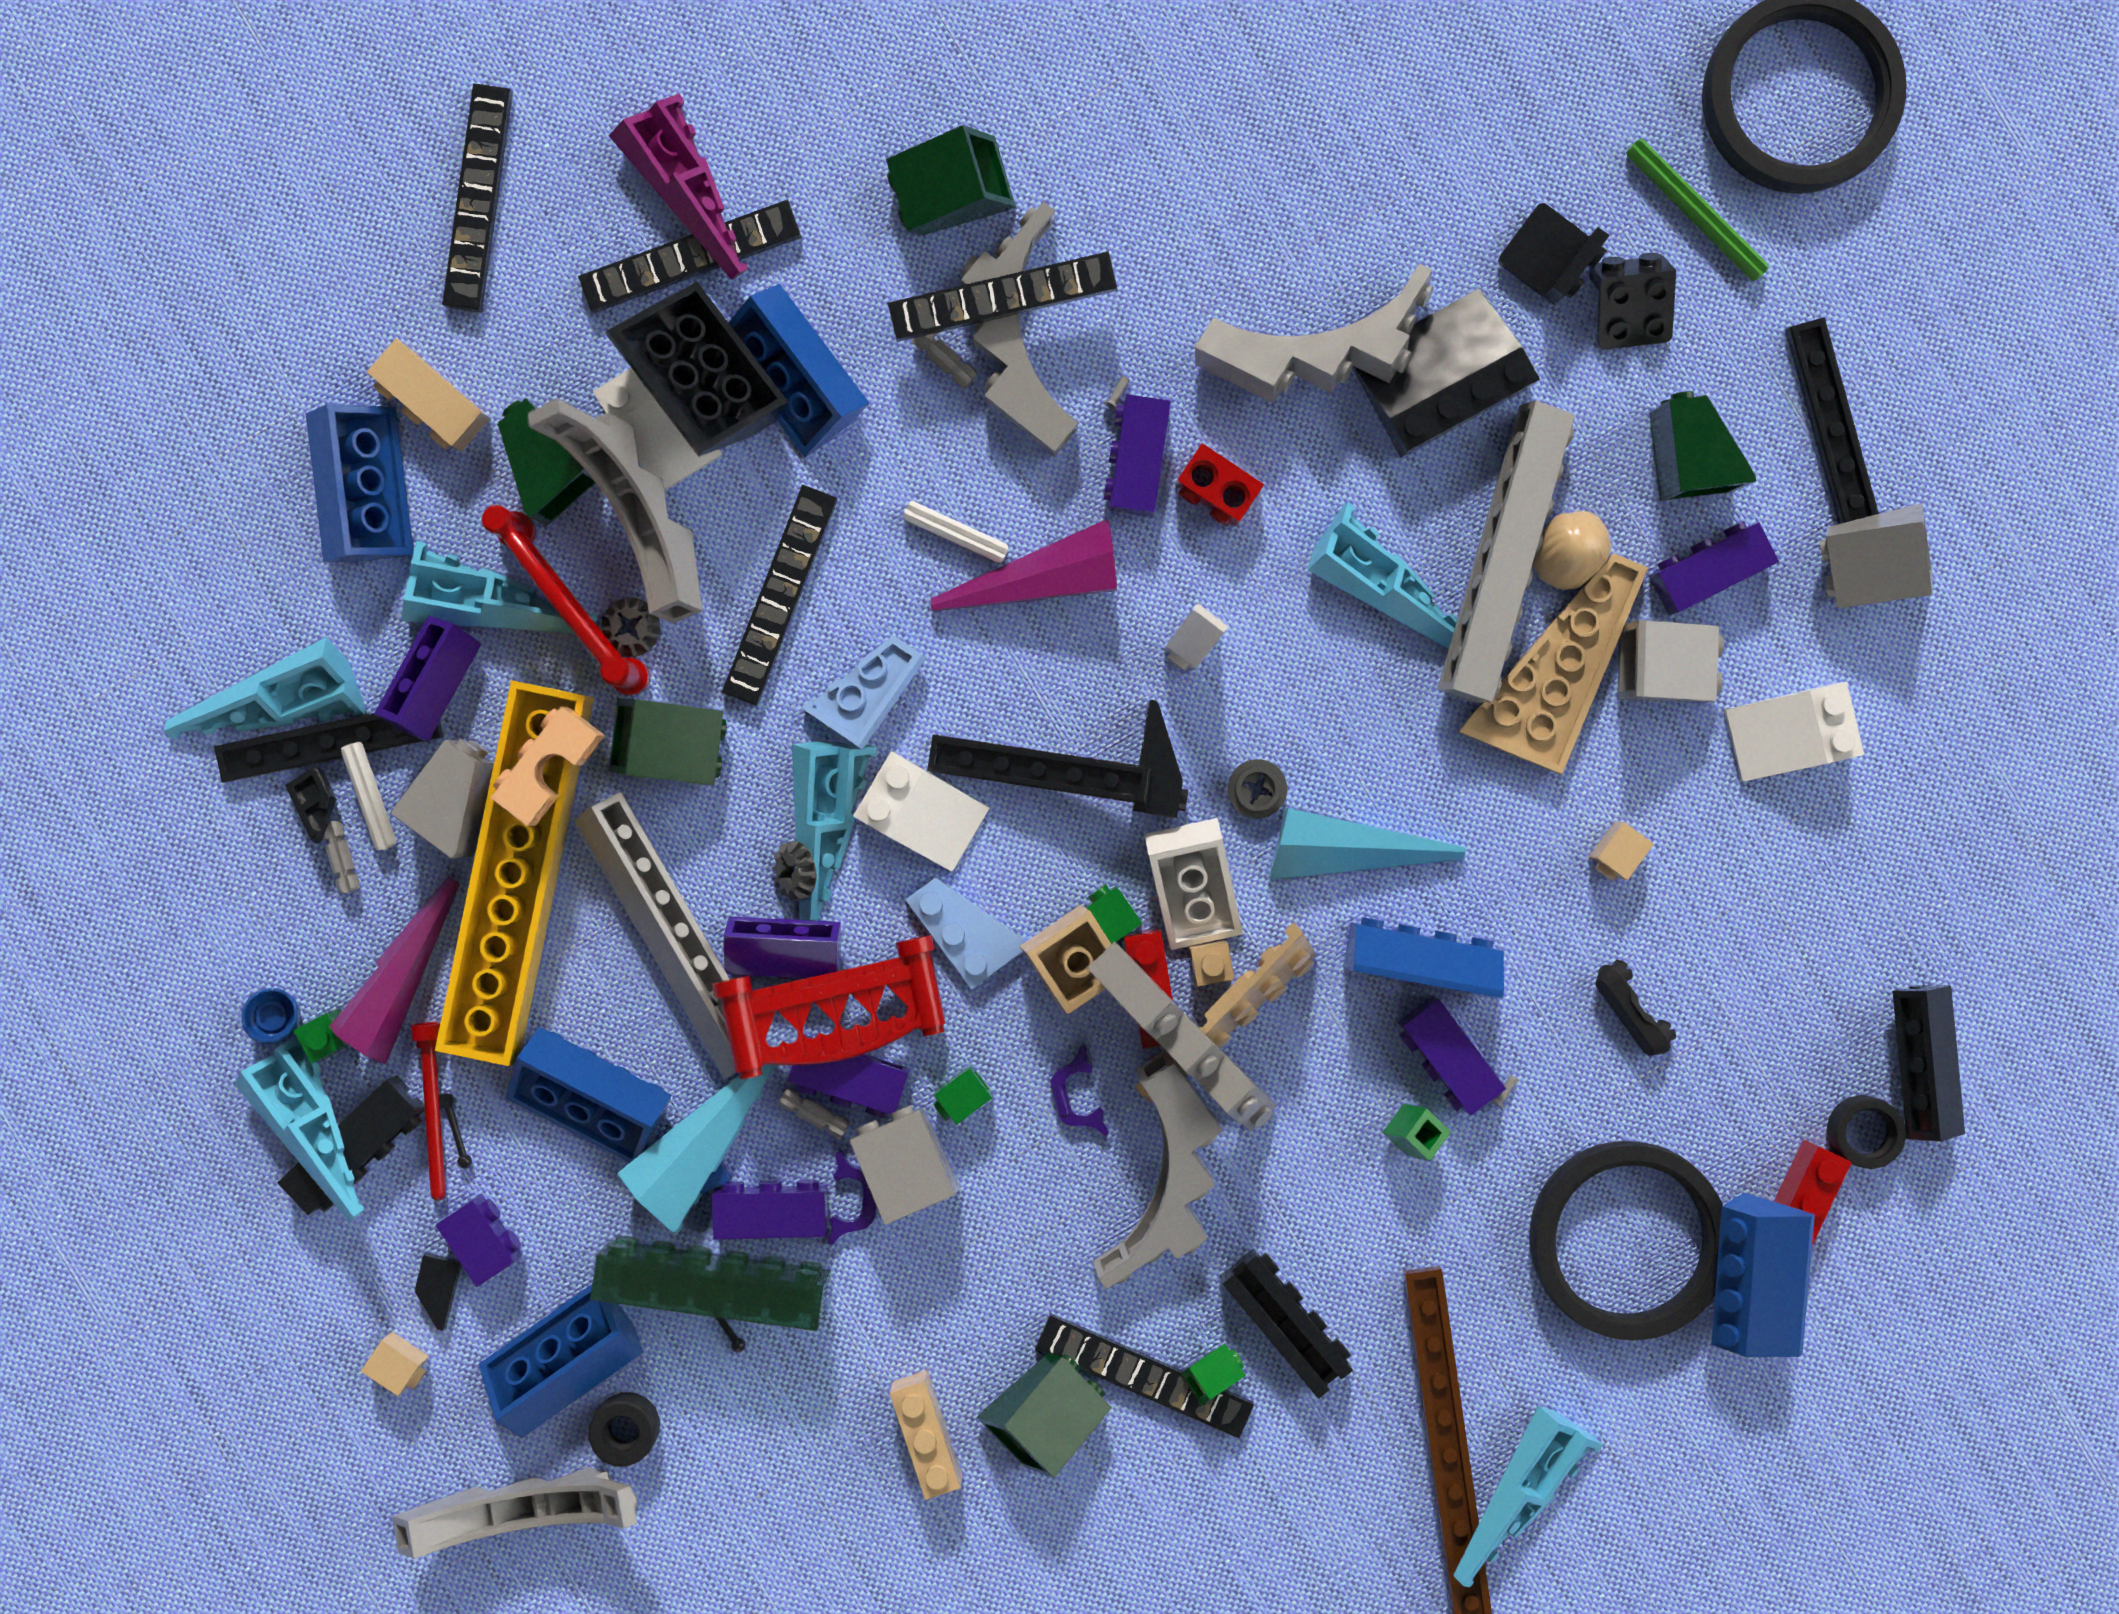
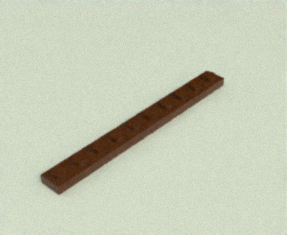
M1440 1266L1403 1271L1452 1613L1492 1614L1485 1562L1472 1579L1474 1583L1470 1587L1463 1586L1453 1576L1479 1525L1443 1271Z

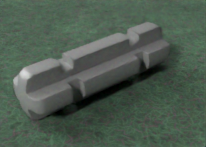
M936 334L912 339V343L921 352L924 350L928 352L926 356L947 375H950V373L954 375L952 380L960 387L965 388L974 380L977 374L976 370L967 362L965 364L961 363L962 358L942 339L937 341L935 339Z
M331 821L328 823L323 840H326L328 844L325 845V850L332 873L337 874L338 879H335L337 890L340 894H345L359 889L360 883L357 874L352 872L355 867L347 840L344 841L342 838L345 835L342 823L340 821Z
M787 1089L783 1093L779 1101L780 1108L790 1113L792 1111L796 1112L797 1117L821 1130L823 1127L828 1130L827 1133L835 1138L840 1139L843 1137L849 1126L848 1119L838 1114L836 1116L832 1115L831 1110L807 1097L805 1099L801 1098V1094L793 1089Z

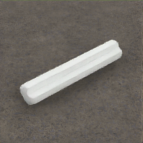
M910 501L904 511V519L916 526L997 563H1002L1005 559L1008 545L914 501Z
M355 742L345 745L341 748V753L376 850L391 848L396 844V838L363 744Z

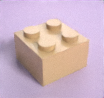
M1079 905L1019 946L1057 1005L1067 1015L1106 989L1087 968L1112 944L1092 913L1082 905Z

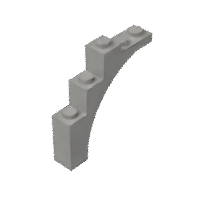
M1044 201L1037 210L1031 207L1021 219L1019 225L1022 228L1014 238L1008 236L997 249L996 255L999 256L997 260L986 251L979 258L975 256L970 258L961 271V274L964 276L961 279L962 285L1024 271L1032 248L1055 221V210ZM1019 314L975 324L972 329L975 333L973 336L974 345L1004 369L1002 373L997 370L984 386V389L987 390L984 395L985 402L1055 457L1078 429V422L1056 403L1036 375L1022 339Z
M1418 264L1402 292L1387 305L1353 324L1323 333L1301 336L1261 334L1237 328L1213 317L1195 346V365L1273 404L1280 392L1285 394L1289 390L1295 376L1329 393H1332L1338 382L1344 383L1347 380L1353 366L1390 383L1396 371L1402 373L1410 360L1412 352L1408 351L1410 337L1408 334L1416 320L1414 313L1419 306L1424 308L1432 296L1434 287L1430 285L1432 269Z
M558 398L548 401L544 406L528 413L529 427L556 440L570 452L594 479L608 499L634 550L646 591L649 613L674 624L703 611L692 530L668 519L663 478L638 466L634 427L610 413L594 418Z
M1116 942L1108 947L1087 968L1139 1025L1155 1038L1175 1061L1234 1120L1242 1123L1247 1129L1252 1131L1255 1127L1264 1125L1271 1118L1272 1111L1277 1107L1276 1103L1175 1004Z
M1166 1050L1136 1069L1143 1087L1154 1102L1159 1114L1163 1138L1162 1163L1154 1194L1135 1228L1124 1241L1093 1261L1097 1277L1106 1290L1114 1284L1126 1281L1132 1272L1144 1264L1152 1263L1159 1259L1167 1249L1178 1259L1185 1253L1194 1252L1200 1247L1202 1242L1208 1239L1201 1221L1188 1205L1191 1201L1203 1198L1209 1189L1215 1186L1208 1168L1195 1149L1209 1145L1223 1131L1216 1115L1180 1065Z
M588 1467L552 1481L530 1477L494 1491L475 1486L393 1515L392 1520L398 1553L415 1559L479 1538L534 1527L572 1523H605L624 1529L637 1524L635 1514L637 1499L630 1485L612 1481L607 1471Z

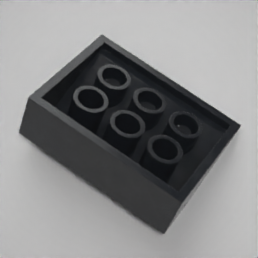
M698 282L691 284L606 331L607 337L698 457L747 439L777 421L788 403L787 399Z
M1480 289L1414 323L1408 334L1410 335L1408 351L1412 352L1410 360L1402 373L1396 371L1390 383L1355 366L1352 367L1400 458L1531 388L1540 380L1524 348Z

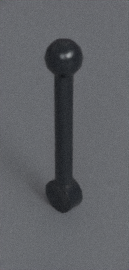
M445 1093L439 1098L440 1106L446 1109L459 1154L457 1164L459 1167L466 1169L471 1166L472 1158L466 1154L454 1113L455 1097L450 1093Z
M704 1285L699 1286L695 1292L696 1298L705 1302L731 1340L732 1350L737 1353L742 1352L746 1347L745 1341L736 1336L712 1301L709 1288Z

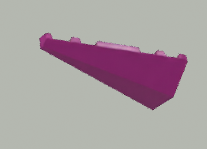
M680 93L655 102L645 112L623 119L608 135L727 276L733 280L743 274L748 268L746 263L739 262L733 246L736 241L733 230H727L721 214L725 209L706 158L699 157L693 141L696 132L693 124H687L681 109L684 101Z
M1109 520L1096 523L931 598V610L942 611L1117 591L1114 550Z
M449 875L376 961L378 966L376 971L329 1026L337 1037L363 1055L382 1064H386L460 885Z

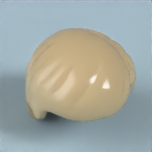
M1575 511L1555 516L1541 533L1543 534V543L1538 553L1535 554L1533 567L1543 582L1555 588L1574 590L1583 586L1600 570L1609 557L1611 540L1607 527L1597 515L1588 511Z

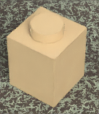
M1615 821L1592 851L1589 858L1597 863L1594 869L1607 879L1613 881L1616 877L1628 880L1654 843L1627 823Z
M1221 940L1188 946L1194 982L1197 986L1235 980L1228 942Z
M392 1331L381 1340L361 1372L396 1396H399L408 1387L412 1390L416 1388L427 1372L422 1366L429 1356Z

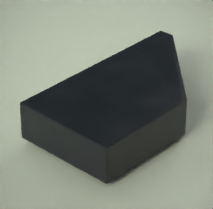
M315 766L285 786L310 840L318 844L323 840L337 798L323 769Z
M426 1253L422 1258L414 1292L437 1330L443 1331L447 1327L462 1265L459 1260Z

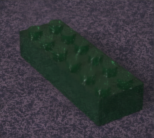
M617 1236L616 1240H610L596 1254L590 1300L818 1331L825 1315L831 1270L822 1269L823 1265L821 1263L803 1261L800 1266L786 1264V1259L776 1256H766L762 1261L749 1259V1254L740 1251H728L726 1255L712 1254L711 1248L703 1246H691L690 1250L676 1249L675 1244L672 1242L654 1241L653 1245L638 1243V1238Z

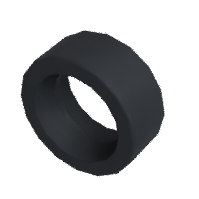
M1865 1095L1848 1097L1837 1104L1829 1116L1826 1129L1829 1144L1838 1156L1851 1161L1857 1167L1867 1169L1885 1167L1896 1160L1904 1148L1907 1135L1904 1120L1896 1108L1886 1101ZM1864 1110L1875 1111L1881 1115L1887 1129L1885 1140L1879 1149L1867 1154L1856 1152L1849 1146L1846 1139L1848 1122L1853 1115Z

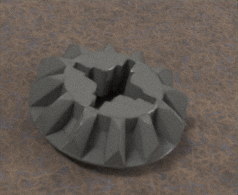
M625 597L612 602L606 612L602 614L600 629L620 655L636 657L647 653L654 647L659 638L661 627L659 617L649 613L647 602L638 598ZM621 615L631 621L643 617L635 626L638 632L637 635L640 638L639 640L629 633L617 636L624 628Z
M1253 759L1242 763L1234 770L1229 778L1228 796L1233 807L1242 815L1254 819L1266 818L1276 813L1284 804L1287 796V782L1284 774L1275 764L1262 759ZM1263 773V787L1272 793V796L1259 795L1253 801V804H1250L1252 791L1247 789V786L1242 785V783H1255Z
M791 841L780 844L779 851L774 853L776 865L772 867L776 872L774 883L780 884L781 895L788 896L790 901L807 899L812 894L816 885L817 874L813 856L809 849L801 842ZM793 866H796L797 868L792 873Z

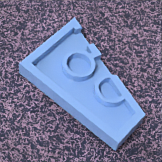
M893 635L859 661L858 667L841 680L836 679L827 686L828 690L814 701L809 700L800 708L863 750L926 658Z
M937 877L905 899L971 989L1023 952L1019 946L1026 942L1025 939L988 915Z

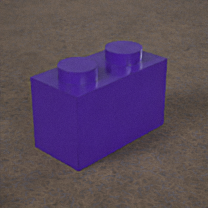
M483 1194L435 1225L476 1287L523 1256L519 1250L521 1249V1243L513 1231L505 1229L499 1220L501 1214L498 1207L491 1199L486 1200Z

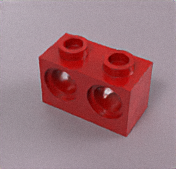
M1201 443L1175 484L1176 487L1181 489L1178 494L1183 499L1195 506L1199 502L1211 509L1209 515L1224 526H1228L1230 522L1237 526L1265 485L1203 443ZM1197 469H1205L1211 474L1212 483L1206 487L1197 486L1192 480V473ZM1229 489L1237 490L1242 495V505L1236 508L1227 506L1223 500V493Z

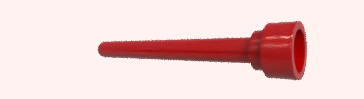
M423 1022L412 1024L411 1031L412 1041H416V1047L421 1049L430 1194L433 1200L440 1201L446 1195L437 1056L435 1051L441 1022Z

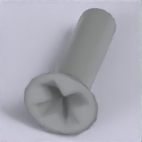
M1125 376L1120 378L1110 399L1103 402L1105 406L1116 411L1117 403L1130 381L1129 378Z
M1511 1075L1504 1084L1506 1090L1491 1100V1102L1503 1109L1502 1103L1519 1080Z

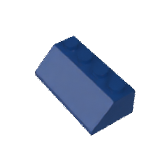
M780 284L750 295L728 322L787 399L788 403L777 419V422L804 457L812 454L849 426L870 404Z
M326 404L306 413L323 562H362L413 555L396 407Z
M1362 917L1361 924L1354 922L1350 924L1343 966L1351 971L1503 999L1504 951L1493 948L1494 941L1472 937L1471 944L1456 941L1457 934L1435 930L1434 937L1420 935V927L1398 924V930L1383 928L1384 921Z
M539 1026L516 1059L505 1099L630 1163L647 1149L666 1112L672 1095L665 1092L660 1086L648 1083L632 1075L627 1069L605 1061L591 1050L582 1049L565 1040L560 1034L549 1032Z
M1742 1193L1722 1205L1711 1345L1744 1357H1800L1803 1354L1815 1214L1747 1193Z
M598 1279L478 1365L495 1421L520 1438H523L644 1353L634 1324L605 1283Z

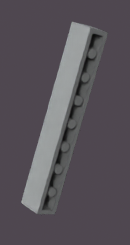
M1537 400L1519 405L1437 690L1476 703L1493 702L1494 697L1497 696L1501 689L1502 678L1500 675L1504 662L1512 651V641L1510 640L1514 626L1517 625L1522 616L1523 607L1521 602L1524 592L1529 587L1533 578L1531 568L1535 554L1538 553L1543 543V534L1541 533L1544 522L1552 511L1554 504L1552 495L1555 484L1560 480L1564 470V464L1562 463L1564 453L1574 436L1572 425L1575 415Z
M621 792L591 806L574 821L725 1079L735 1074V1068L720 998H714L712 984L729 980V977Z

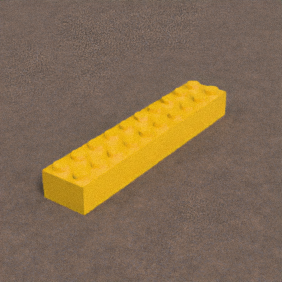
M511 680L435 1051L506 1066L515 1064L518 1055L522 1051L580 766L573 765L561 755L554 756L547 761L543 769L544 782L559 796L536 826H526L490 797L497 790L493 787L497 778L506 769L512 771L520 759L517 757V754L522 746L530 739L535 741L544 730L540 725L550 711L553 709L559 710L561 706L567 707L589 723L595 697Z

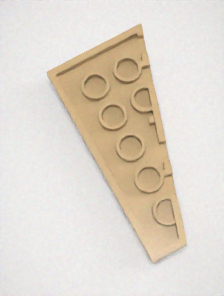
M1615 553L1611 554L1600 570L1585 583L1502 679L1501 689L1497 696L1494 697L1493 702L1481 703L1457 732L1559 775L1563 774L1648 567Z
M1294 922L1284 931L1289 938L1282 945L1270 946L1260 956L1261 960L1258 963L1260 968L1255 973L1253 970L1244 973L1204 1014L1208 1019L1207 1023L1199 1028L1220 1049L1230 1040L1229 1033L1238 1025L1244 1027L1256 1018L1259 1013L1256 1009L1265 1001L1273 1002L1280 997L1287 988L1285 984L1295 975L1301 977L1313 967L1315 963L1313 959L1317 954L1304 933ZM1139 1081L1135 1088L1143 1098L1152 1103L1151 1097L1141 1081Z

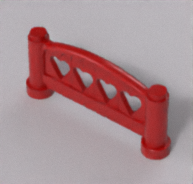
M492 505L486 508L482 514L484 528L496 535L499 541L511 550L552 606L601 665L600 674L602 679L606 683L613 685L618 692L625 695L634 696L645 691L650 683L648 667L638 659L623 658L544 558L533 543L536 537V526L533 520L522 512L510 511L500 505Z
M932 935L896 942L898 958L752 990L749 976L713 983L714 998H720L735 1073H739L740 1080L762 1075L761 1067L767 1064L787 1066L816 1065L857 1057L886 1046L916 1029L922 1030L923 1036L945 1032L944 1024H946L931 956V951L935 950ZM886 986L905 1004L906 1013L903 1017L897 1018L891 1015L887 1021H881L877 1018L876 1011ZM850 994L868 1011L870 1021L865 1026H859L855 1023L853 1028L845 1030L840 1025V1018ZM814 1002L833 1021L834 1029L828 1035L819 1032L814 1038H807L803 1033V1027ZM777 1011L796 1029L797 1038L792 1043L781 1041L778 1046L771 1047L766 1042V1036L774 1014Z

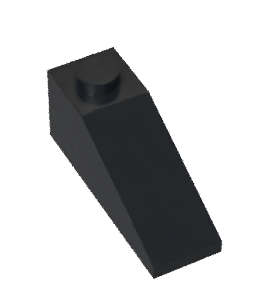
M1149 700L1139 765L1153 767L1148 804L1133 803L1132 811L1177 818L1178 811L1185 812L1188 789H1182L1183 779L1159 703L1156 700Z

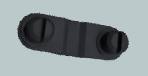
M1615 960L1612 965L1600 967L1595 983L1596 987L1640 1049L1649 1056L1664 1054L1670 1051V1042L1676 1039L1675 1029L1670 1030L1671 1024L1667 1021L1659 1020L1656 1022L1652 1015L1646 1013L1640 1006L1637 994L1627 982L1633 977L1632 969L1626 970L1628 964L1621 960Z

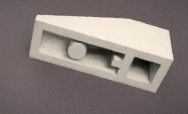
M1197 603L1164 649L1170 652L1166 658L1183 671L1187 667L1195 670L1229 626Z

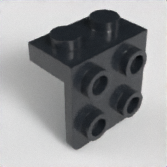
M1540 203L1501 253L1498 262L1500 266L1555 306L1565 295L1571 299L1585 281L1580 275L1587 266L1594 269L1607 252V249L1602 247V245L1610 235L1599 227L1590 235H1587L1550 206Z
M1643 253L1639 255V258L1627 260L1621 257H1606L1594 269L1589 268V278L1599 290L1597 343L1602 349L1666 343L1672 339L1676 269L1664 256L1659 253Z

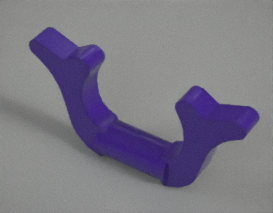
M1081 1045L1075 1058L1057 1070L1051 1078L1050 1087L1059 1118L1065 1124L1070 1126H1089L1106 1136L1109 1131L1102 1122L1104 1111L1101 1107H1097L1086 1115H1076L1071 1109L1065 1086L1067 1077L1076 1072H1092L1091 1065L1086 1062L1087 1047Z
M838 1151L835 1155L838 1170L833 1177L835 1180L854 1178L861 1182L863 1188L861 1214L856 1220H845L837 1215H833L829 1221L833 1228L828 1238L830 1245H833L845 1233L866 1229L873 1223L876 1217V1203L862 1169L851 1164L842 1151Z

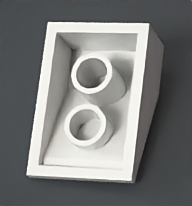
M629 368L593 391L606 414L610 413L634 427L638 462L645 470L663 478L664 491L723 455L720 449L698 457L632 368Z
M1847 682L1820 686L1724 710L1741 782L1864 755Z
M891 751L853 817L953 872L990 808Z
M1210 819L1145 834L1148 856L1170 950L1243 935L1218 819Z

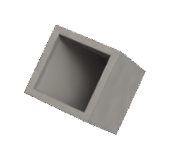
M1916 504L1827 527L1826 539L1820 540L1822 561H1830L1832 575L1825 576L1828 598L1835 597L1837 608L1933 595L1932 568L1923 504Z
M1637 620L1625 624L1619 637L1617 700L1702 703L1717 701V695L1721 693L1723 683L1722 674L1718 672V657L1722 656L1724 649L1723 636L1719 635V626Z
M461 738L459 741L445 739L390 813L451 859L471 857L476 851L494 765L486 757L489 752L471 739L469 742Z
M912 1105L891 1113L893 1121L879 1126L877 1120L856 1128L858 1136L849 1140L884 1225L952 1197L960 1189L958 1180L923 1108L914 1111Z

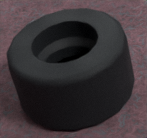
M621 1392L610 1396L599 1406L589 1424L588 1440L593 1452L601 1461L612 1466L627 1467L640 1462L649 1454L660 1433V1418L656 1407L646 1397L634 1392ZM626 1416L637 1424L638 1435L633 1441L623 1442L612 1434L610 1429L611 1423L616 1417Z

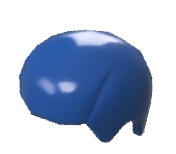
M279 988L261 989L249 996L241 1009L242 1028L251 1039L261 1044H279L292 1037L294 1034L293 1030L299 1027L301 1013L298 1003L289 993Z

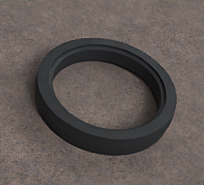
M1764 0L1732 23L1718 42L1708 62L1703 81L1702 106L1704 119L1709 135L1722 157L1732 168L1751 182L1785 193L1817 192L1834 187L1855 177L1873 163L1888 145L1899 126L1904 111L1907 89L1906 72L1900 50L1887 27L1875 14L1857 1ZM1800 19L1817 21L1832 26L1848 36L1860 48L1870 65L1876 91L1874 114L1870 126L1859 144L1851 152L1839 159L1819 165H1796L1778 160L1759 149L1747 137L1736 118L1731 100V77L1736 59L1745 43L1753 35L1779 22Z
M1613 1141L1587 1148L1564 1162L1550 1176L1536 1200L1529 1231L1530 1252L1536 1274L1553 1303L1570 1319L1595 1333L1620 1340H1647L1670 1334L1693 1321L1715 1297L1721 1208L1723 1204L1719 1195L1705 1176L1692 1163L1669 1149L1638 1141ZM1620 1166L1649 1167L1673 1177L1693 1200L1702 1227L1700 1258L1687 1284L1666 1303L1638 1313L1606 1311L1581 1299L1565 1280L1556 1253L1558 1221L1571 1195L1594 1175Z

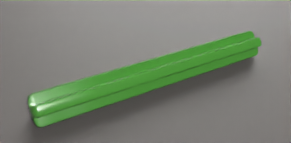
M1638 139L1627 150V157L1751 281L1758 280L1768 270V263L1644 139Z

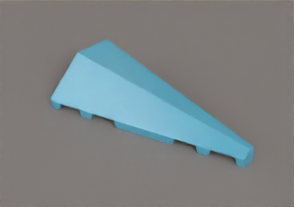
M1347 502L1314 547L1307 570L1449 649L1457 618L1452 613L1445 615L1432 601L1435 594L1397 553L1392 555L1376 540L1379 533L1373 527L1366 529L1353 515L1356 508Z
M416 541L403 601L401 621L424 623L428 615L462 626L574 633L548 600L536 596V589L486 568H482L480 571L460 564L459 557L450 553L446 557L429 551L427 543ZM591 613L590 616L596 623L597 615Z
M325 637L166 720L163 731L171 739L178 738L182 732L201 730L204 735L214 734L217 728L233 726L236 727L237 731L293 725L297 719L319 717L320 721L331 720L335 714L351 712L354 717L365 715L366 707L349 661Z
M815 741L792 744L796 841L804 844L811 852L817 874L816 885L812 894L807 899L799 900L800 920L818 921L823 903L830 900L832 892L828 887L834 869H840L855 821L852 811L859 790H865L867 779L863 776L869 757L875 758L876 746L865 745L862 750L853 743Z
M1285 808L1268 878L1284 879L1462 860L1466 853V847Z
M296 1037L277 1047L273 1055L241 1071L234 1085L345 1218L351 1222L364 1211L363 1205H359L354 1189V1176L352 1170L348 1169L343 1153L345 1147L329 1096L325 1095L319 1064H311Z
M764 1065L761 1067L762 1075L740 1080L738 1075L617 1173L636 1200L671 1232L677 1234L684 1226L682 1224L683 1219L692 1204H697L702 1195L700 1193L710 1174L718 1169L745 1124L744 1117L753 1102L760 1099L763 1093L762 1087L773 1069H777L779 1065Z
M1538 1405L1453 1576L1463 1586L1470 1587L1474 1583L1472 1579L1484 1562L1488 1560L1493 1563L1499 1557L1495 1549L1509 1535L1517 1538L1554 1499V1492L1566 1475L1574 1477L1580 1471L1576 1465L1589 1450L1597 1453L1603 1444L1556 1411Z

